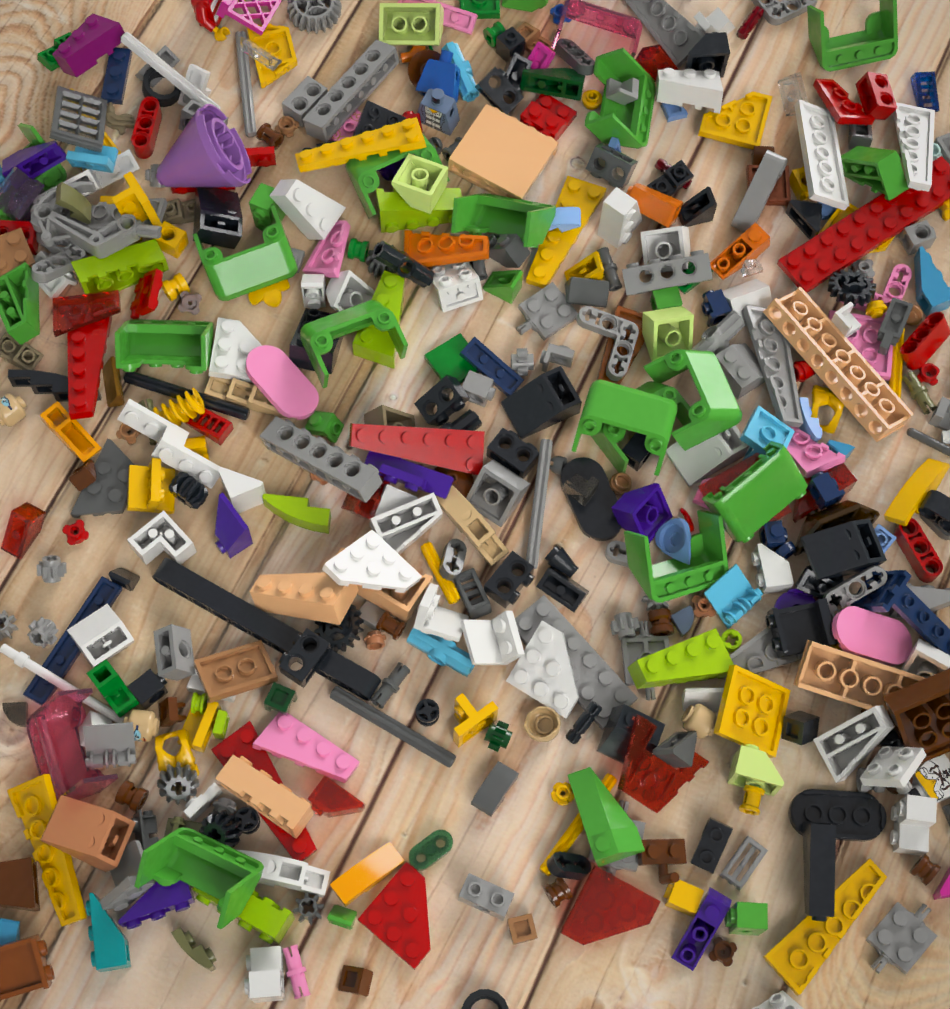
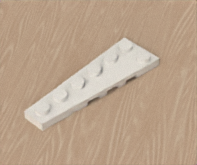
M896 103L897 109L893 112L907 186L918 191L929 192L932 185L935 110Z

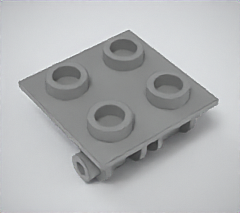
M133 722L83 726L86 768L91 767V770H94V768H103V765H106V769L109 768V765H113V768H116V764L118 766L128 765V767H131V764L137 763Z

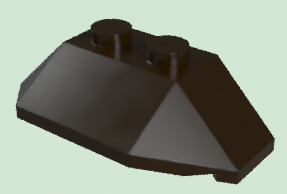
M849 500L841 503L838 502L822 511H819V509L811 511L806 515L807 518L802 524L795 545L796 551L794 556L805 552L800 539L802 536L855 520L870 519L873 524L880 516L879 512Z

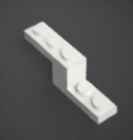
M128 149L117 155L113 173L87 169L63 183L94 182L95 192L123 178V175L130 171L133 173L140 169L131 150ZM55 186V187H53V188H51V189L45 191L44 193H42V194H40V195H38V196L32 198V199H31L32 202H33L34 204H38L37 200H38L41 196L48 194V193H47L48 191H50V190H52V189H56L57 186ZM95 192L82 193V195L87 197Z
M129 399L117 420L157 441L151 456L160 458L163 463L193 476L201 484L212 489L220 477L218 471L220 466L184 447L189 432Z

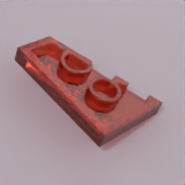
M119 290L53 298V332L55 337L121 313Z

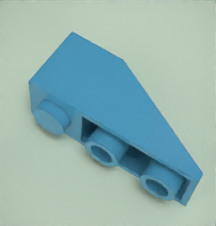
M921 246L914 257L916 301L927 317L934 312H940L950 307V287L943 280L941 271L933 264L931 255Z

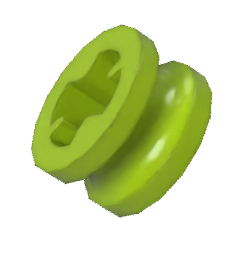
M728 629L721 636L728 652L736 651L742 643V636L737 630ZM728 636L731 639H736L733 646L730 642L726 643Z
M194 692L191 701V713L195 714L196 711H199L200 714L204 715L207 705L206 693L199 695L198 692Z

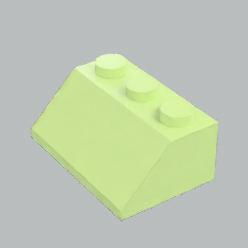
M380 3L378 40L389 45L439 46L443 32L444 8L440 3Z

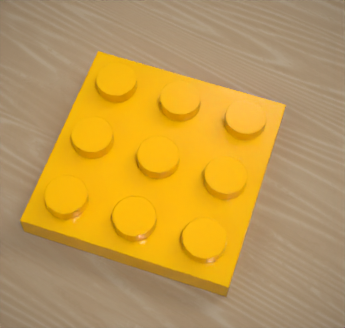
M730 665L713 733L739 745L752 744L758 746L759 750L766 752L769 758H775L791 690L737 665Z

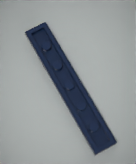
M103 576L100 578L42 667L62 679L65 678L81 653L67 630L104 605L108 604L111 608L123 590L120 585ZM36 674L23 695L45 708L58 687Z

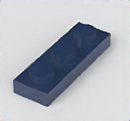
M115 47L113 48L114 53L108 59L101 98L108 100L107 104L112 102L113 104L123 105L132 51L128 48Z
M475 336L459 354L483 376L494 379L493 385L507 397L512 395L524 381L522 377Z

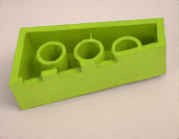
M376 188L377 214L381 233H394L405 229L414 230L425 226L435 227L446 223L452 224L454 198L462 197L461 189L445 188L431 214L410 207L395 189H393V192H384L383 188Z
M715 628L638 659L628 666L627 669L636 688L642 689L674 683L682 684L690 681L726 678L729 666L734 664Z

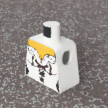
M943 754L924 762L912 775V789L910 788V791L904 794L905 796L908 794L937 798V803L949 799L950 761L946 755Z

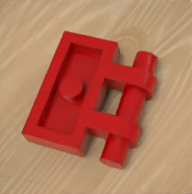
M156 268L145 273L143 278H139V282L135 285L134 289L135 299L131 302L130 306L132 311L131 319H139L140 315L144 316L155 311L158 306L159 290L163 285V271Z

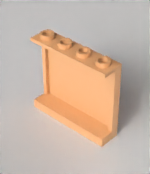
M486 104L449 157L448 170L491 194L525 200L526 194L551 156L556 155L559 142L550 136L538 132L534 127L523 124L517 118L501 112L497 107Z

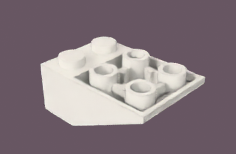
M735 425L686 451L683 450L678 442H675L667 448L666 454L690 487L744 457L749 446L740 440L742 434Z

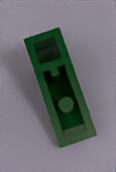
M571 68L524 69L520 89L527 92L581 101L586 75L578 74Z

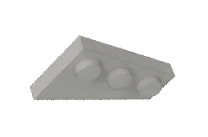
M767 627L729 656L734 665L757 674L799 661L803 654L778 658L777 652L773 651L771 639L773 638L771 629Z

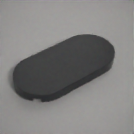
M580 457L569 461L562 470L560 482L581 531L587 537L597 541H607L614 538L622 527L618 524L611 509L618 500L610 487L604 469L598 462L590 458Z
M807 789L794 797L788 812L791 825L800 835L803 836V822L830 823L836 825V840L870 841L882 832L887 821L883 805L876 800V797L866 792Z

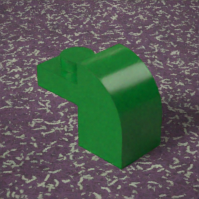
M107 659L86 673L119 718L139 704Z

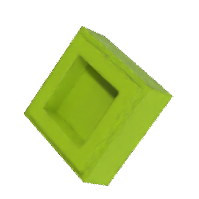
M218 710L212 732L216 739H225L230 720L227 711Z

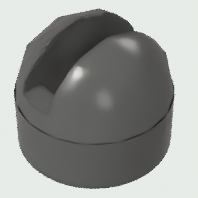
M437 137L430 138L428 141L436 149L438 155L441 154L443 149L441 140Z
M555 456L550 460L554 462L553 466L550 465V470L561 475L564 466L567 464V458Z

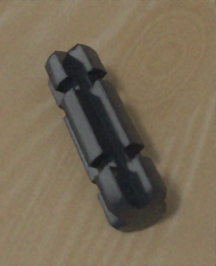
M590 702L586 708L587 711L581 714L573 725V729H570L566 734L568 741L573 744L578 743L581 739L580 735L587 731L595 720L594 717L598 716L602 711V707L598 703Z

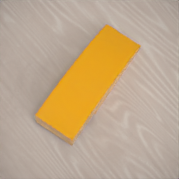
M58 401L40 414L41 420L83 463L102 450L76 419H70L69 413Z
M389 842L338 877L330 884V887L346 907L364 892H368L405 861Z

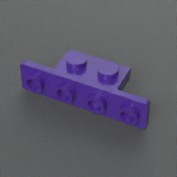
M369 451L364 462L366 465L372 464L379 470L378 474L383 476V480L389 483L396 484L399 482L405 484L404 487L414 492H417L418 489L430 494L434 492L435 496L443 499L448 497L454 478L398 457Z

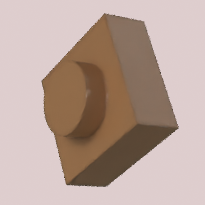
M532 913L507 919L513 945L538 938Z

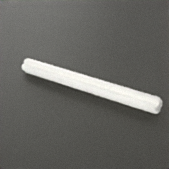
M125 32L121 36V42L189 98L203 105L213 104L221 109L218 104L129 32Z

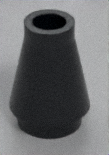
M558 545L545 557L548 565L566 574L569 578L579 569L564 548H560Z

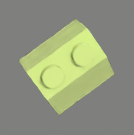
M409 153L393 178L391 185L410 207L431 214L447 186L448 167Z
M683 306L643 312L642 334L652 362L676 349H692L694 314Z
M752 744L741 745L734 754L727 781L728 784L742 788L744 785L756 786L765 790V794L775 796L783 787L784 781L766 752L759 750L758 746Z

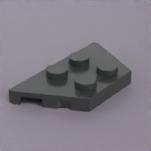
M107 438L95 463L96 481L81 491L73 507L71 516L74 518H80V515L91 514L93 516H103L107 513L112 515L123 514L127 506L129 465L134 464L111 439Z

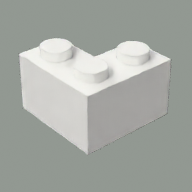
M162 511L127 539L131 549L146 565L163 551L180 565L197 552L193 542L165 511Z
M907 794L892 806L891 820L894 821V830H891L890 844L893 845V852L923 856L929 852V827L936 823L937 798Z
M281 946L250 948V955H246V969L251 972H249V978L244 980L245 995H248L254 1003L285 1000L283 948Z

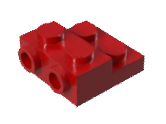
M541 94L535 102L531 101L521 113L520 122L534 127L538 132L550 136L557 141L577 117V111L550 95Z

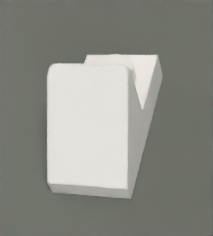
M190 64L185 78L205 95H210L212 90L206 86L211 72ZM181 91L178 104L185 107L192 99Z

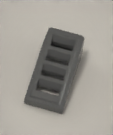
M849 124V149H853L856 146L870 147L873 140L872 125Z
M472 568L461 572L454 579V582L470 620L490 614L492 612L491 603L475 569ZM473 579L472 582H469L464 585L461 584L462 582ZM475 587L477 588V589H474V590H472V591H469V592H466V593H465V591H467V590H470V589L475 588ZM480 596V597L477 598V599H474V600L469 601V599H472V598H474V597Z

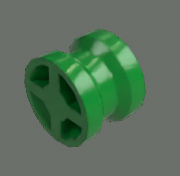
M500 22L494 23L491 28H485L483 35L488 45L495 47L497 36L505 32L506 29Z
M352 238L348 248V259L353 260L357 258L361 262H366L369 252V241L360 242L356 238Z

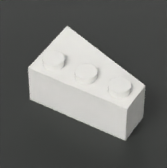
M665 68L663 70L658 69L655 94L657 102L682 106L683 103L695 105V109L701 110L702 107L713 108L714 113L720 114L723 87L719 71L712 69L695 71L694 69L674 70L672 68Z
M433 492L370 518L369 525L376 534L400 555L441 519L443 512Z
M879 705L816 737L813 741L835 782L838 783L845 781L895 726L884 706Z

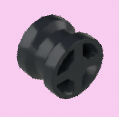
M431 699L421 700L416 706L417 721L426 727L434 725L439 719L438 704Z
M242 807L236 812L234 820L235 822H241L238 828L243 831V834H253L260 827V817L256 810L251 807Z

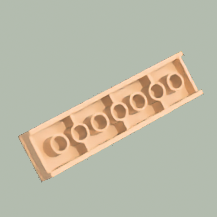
M802 287L780 299H773L767 309L763 311L767 318L876 442L901 429L913 415V412Z
M807 639L793 685L867 710L874 706L883 705L887 711L883 696L926 678Z

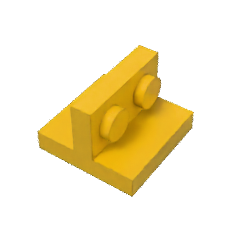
M130 171L123 175L129 188L111 198L120 215L132 214L141 222L149 219L152 225L162 227L163 225L152 204L132 172Z
M152 458L149 466L129 465L127 510L151 513L165 511L167 514H173L175 497L170 493L169 485L175 477V469L161 467L160 458Z
M463 693L455 698V713L453 715L459 725L453 729V741L458 748L497 720L499 708L493 701L477 712Z

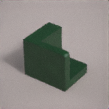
M274 682L264 701L265 710L271 711L273 709L286 715L292 701L296 702L297 700L296 691Z

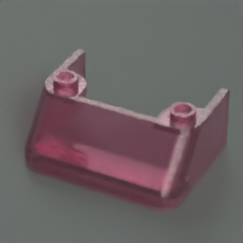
M564 0L551 48L555 49L566 17L632 38L628 53L633 58L635 57L642 32L640 20L634 16L584 0Z
M92 688L57 691L27 719V733L39 776L50 774L57 802L60 795L80 800L100 793L118 779L117 774L103 775L99 769L90 770L86 768V755L83 746L80 745L78 727L86 717V711L82 706V702L93 693Z

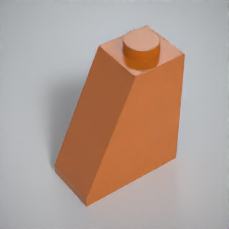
M636 183L633 187L630 186L626 193L638 201L641 214L668 228L676 222L683 205V201L639 183Z

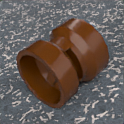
M662 608L648 612V621L652 624L650 628L651 635L670 636L674 634L673 625L670 624V609Z
M125 780L116 794L115 802L120 805L127 804L130 810L137 812L144 806L149 791L144 788H137L133 782Z

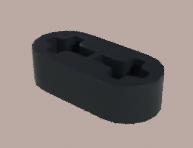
M559 851L547 860L548 870L559 878L582 880L592 869L589 860L580 854Z

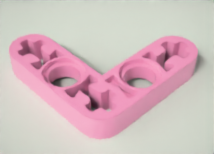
M905 264L896 265L890 274L883 294L875 292L874 299L871 300H882L888 307L892 298L902 300L912 276L910 267ZM902 272L903 278L900 282H898L897 279L899 273ZM896 288L900 295H891L889 289ZM857 303L853 308L865 312L867 306L865 304L861 306Z

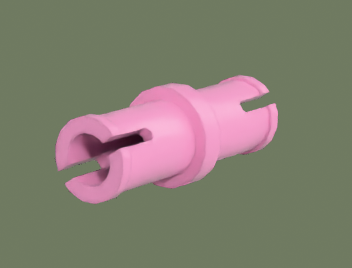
M297 944L290 946L293 957L289 947L282 949L288 969L286 975L290 977L295 996L294 999L302 998L300 987L303 997L311 995L304 973L306 972V967L302 966Z

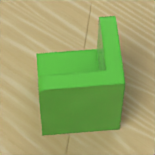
M678 286L652 291L650 298L652 310L677 307L683 304Z

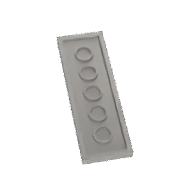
M543 595L515 618L520 639L527 646L542 620L564 633L565 644L579 695L577 703L584 711H587L586 708L592 701L602 707L599 715L594 717V722L603 730L606 727L613 707L622 704L630 707L637 701L638 697L547 597Z

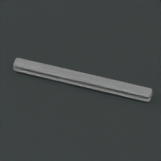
M237 31L235 38L245 135L247 137H255L257 132L246 32Z
M542 439L540 442L526 561L533 565L534 569H537L544 518L553 444L550 439Z

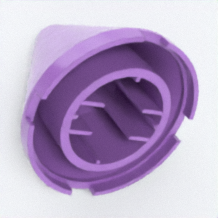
M205 104L197 109L157 168L156 178L161 185L166 187H242L251 181L250 178L247 179V175L252 173V169L244 144L235 128L229 129L223 122L227 117L219 108L213 104Z

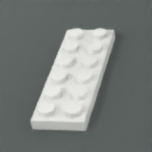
M798 100L794 106L809 199L845 210L849 206L834 118L829 110Z

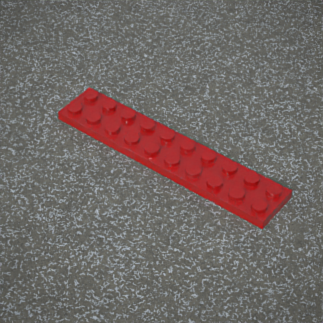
M942 156L932 162V185L929 192L909 188L890 201L885 199V195L882 193L780 258L777 265L797 288L802 287L806 293L828 280L830 276L832 277L834 272L838 273L840 269H845L901 233L905 227L918 222L949 200L950 164Z

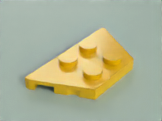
M269 23L262 36L247 28L261 88H265L298 65L289 27L274 26Z

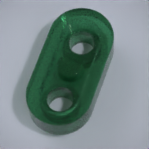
M436 830L415 845L409 852L410 865L418 871H424L447 855L453 846L451 834L446 830ZM443 840L445 841V846L440 848L436 845V842ZM420 854L426 857V860L422 863L416 860V857Z

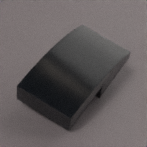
M680 160L665 170L662 176L648 184L647 187L671 196L687 184L694 175L685 163Z

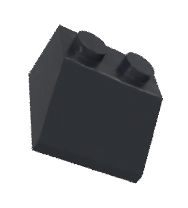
M706 33L689 51L685 69H694L695 71L712 69L719 71L720 78H723L730 55L727 33Z
M625 704L613 707L597 752L634 770L640 771L652 755V750L658 746L665 724Z

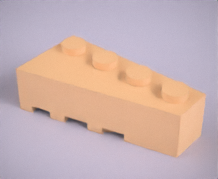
M325 572L259 575L250 590V594L255 607L264 612L340 625L359 589L356 584H349L348 586L338 585Z

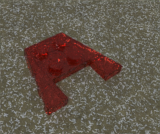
M637 714L617 789L651 811L658 813L679 793L677 790L686 782H690L695 777L694 774L700 768L706 767L709 761L694 752L692 767L678 768L676 770L645 749L657 726Z

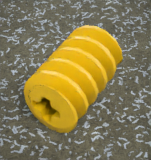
M192 388L193 395L185 391V399L177 395V403L169 399L170 407L162 403V411L154 407L153 412L173 424L181 426L182 422L186 423L189 421V417L194 419L197 417V413L200 415L204 414L205 407L198 391Z

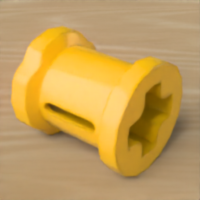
M744 785L743 790L745 794L742 805H739V811L757 816L760 814L759 805L765 790L752 785Z

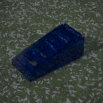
M935 71L915 72L910 78L917 107L939 112ZM921 82H926L927 85H921ZM922 89H928L929 92H922ZM922 96H930V99H923ZM923 103H932V107H924Z

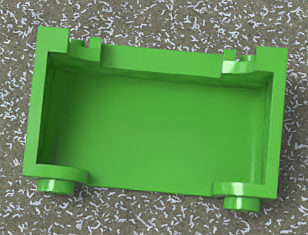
M771 441L763 448L766 455L760 454L758 456L759 460L727 487H720V492L715 495L709 492L702 498L711 512L722 515L724 529L736 542L746 543L754 537L753 533L794 499L803 497L807 492L808 484L783 444Z

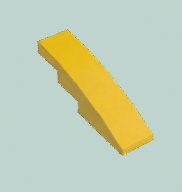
M928 458L898 492L884 514L885 520L906 527L913 514L919 513L918 510L930 490H937L950 465Z

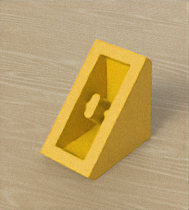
M593 252L564 272L566 281L570 277L602 280L604 268L599 252Z

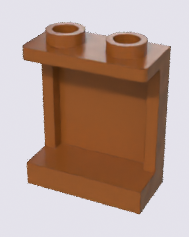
M39 934L0 945V1001L39 988H50L52 980L55 979L54 971L51 964L47 965L45 955H48L45 940L40 939Z

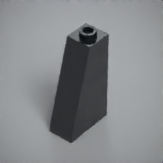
M803 822L805 914L812 916L814 921H827V917H834L836 825L822 822Z

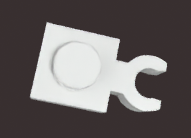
M213 783L203 795L191 798L186 803V809L183 812L194 822L223 793L222 789L216 783Z

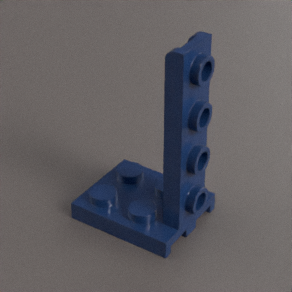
M906 570L886 571L887 581L883 586L850 604L851 606L871 612H888L892 607L930 645L950 655V629L906 586L911 578V575ZM872 572L873 576L870 579L865 580L867 588L870 587V585L867 583L870 580L874 579L876 582L880 580L878 576L881 575V572Z

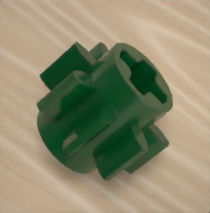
M500 720L497 725L490 724L484 738L485 741L490 742L488 748L497 752L500 747L507 748L513 733L507 730L509 724Z

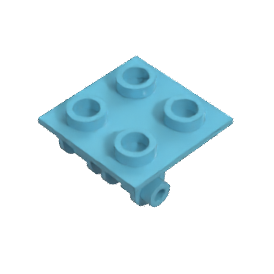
M735 564L708 588L704 595L727 629H729L762 599L763 593L759 588L755 590L752 588L738 565Z

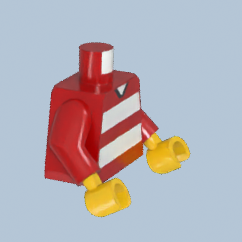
M191 0L196 21L199 25L210 32L213 31L217 41L226 40L230 30L227 27L218 28L222 18L216 15L222 0Z

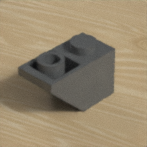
M491 234L487 236L489 239V257L506 268H519L531 253L527 247H523L524 242L521 241L517 234Z

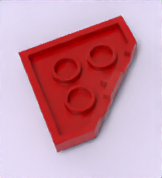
M406 862L361 914L358 921L414 970L430 952L431 948L425 877Z

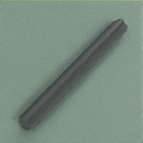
M335 686L331 691L330 698L446 767L450 768L455 762V754L339 686Z

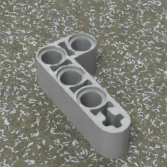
M770 150L766 151L731 226L745 232L755 222L757 223L778 178L781 177L787 165V158Z

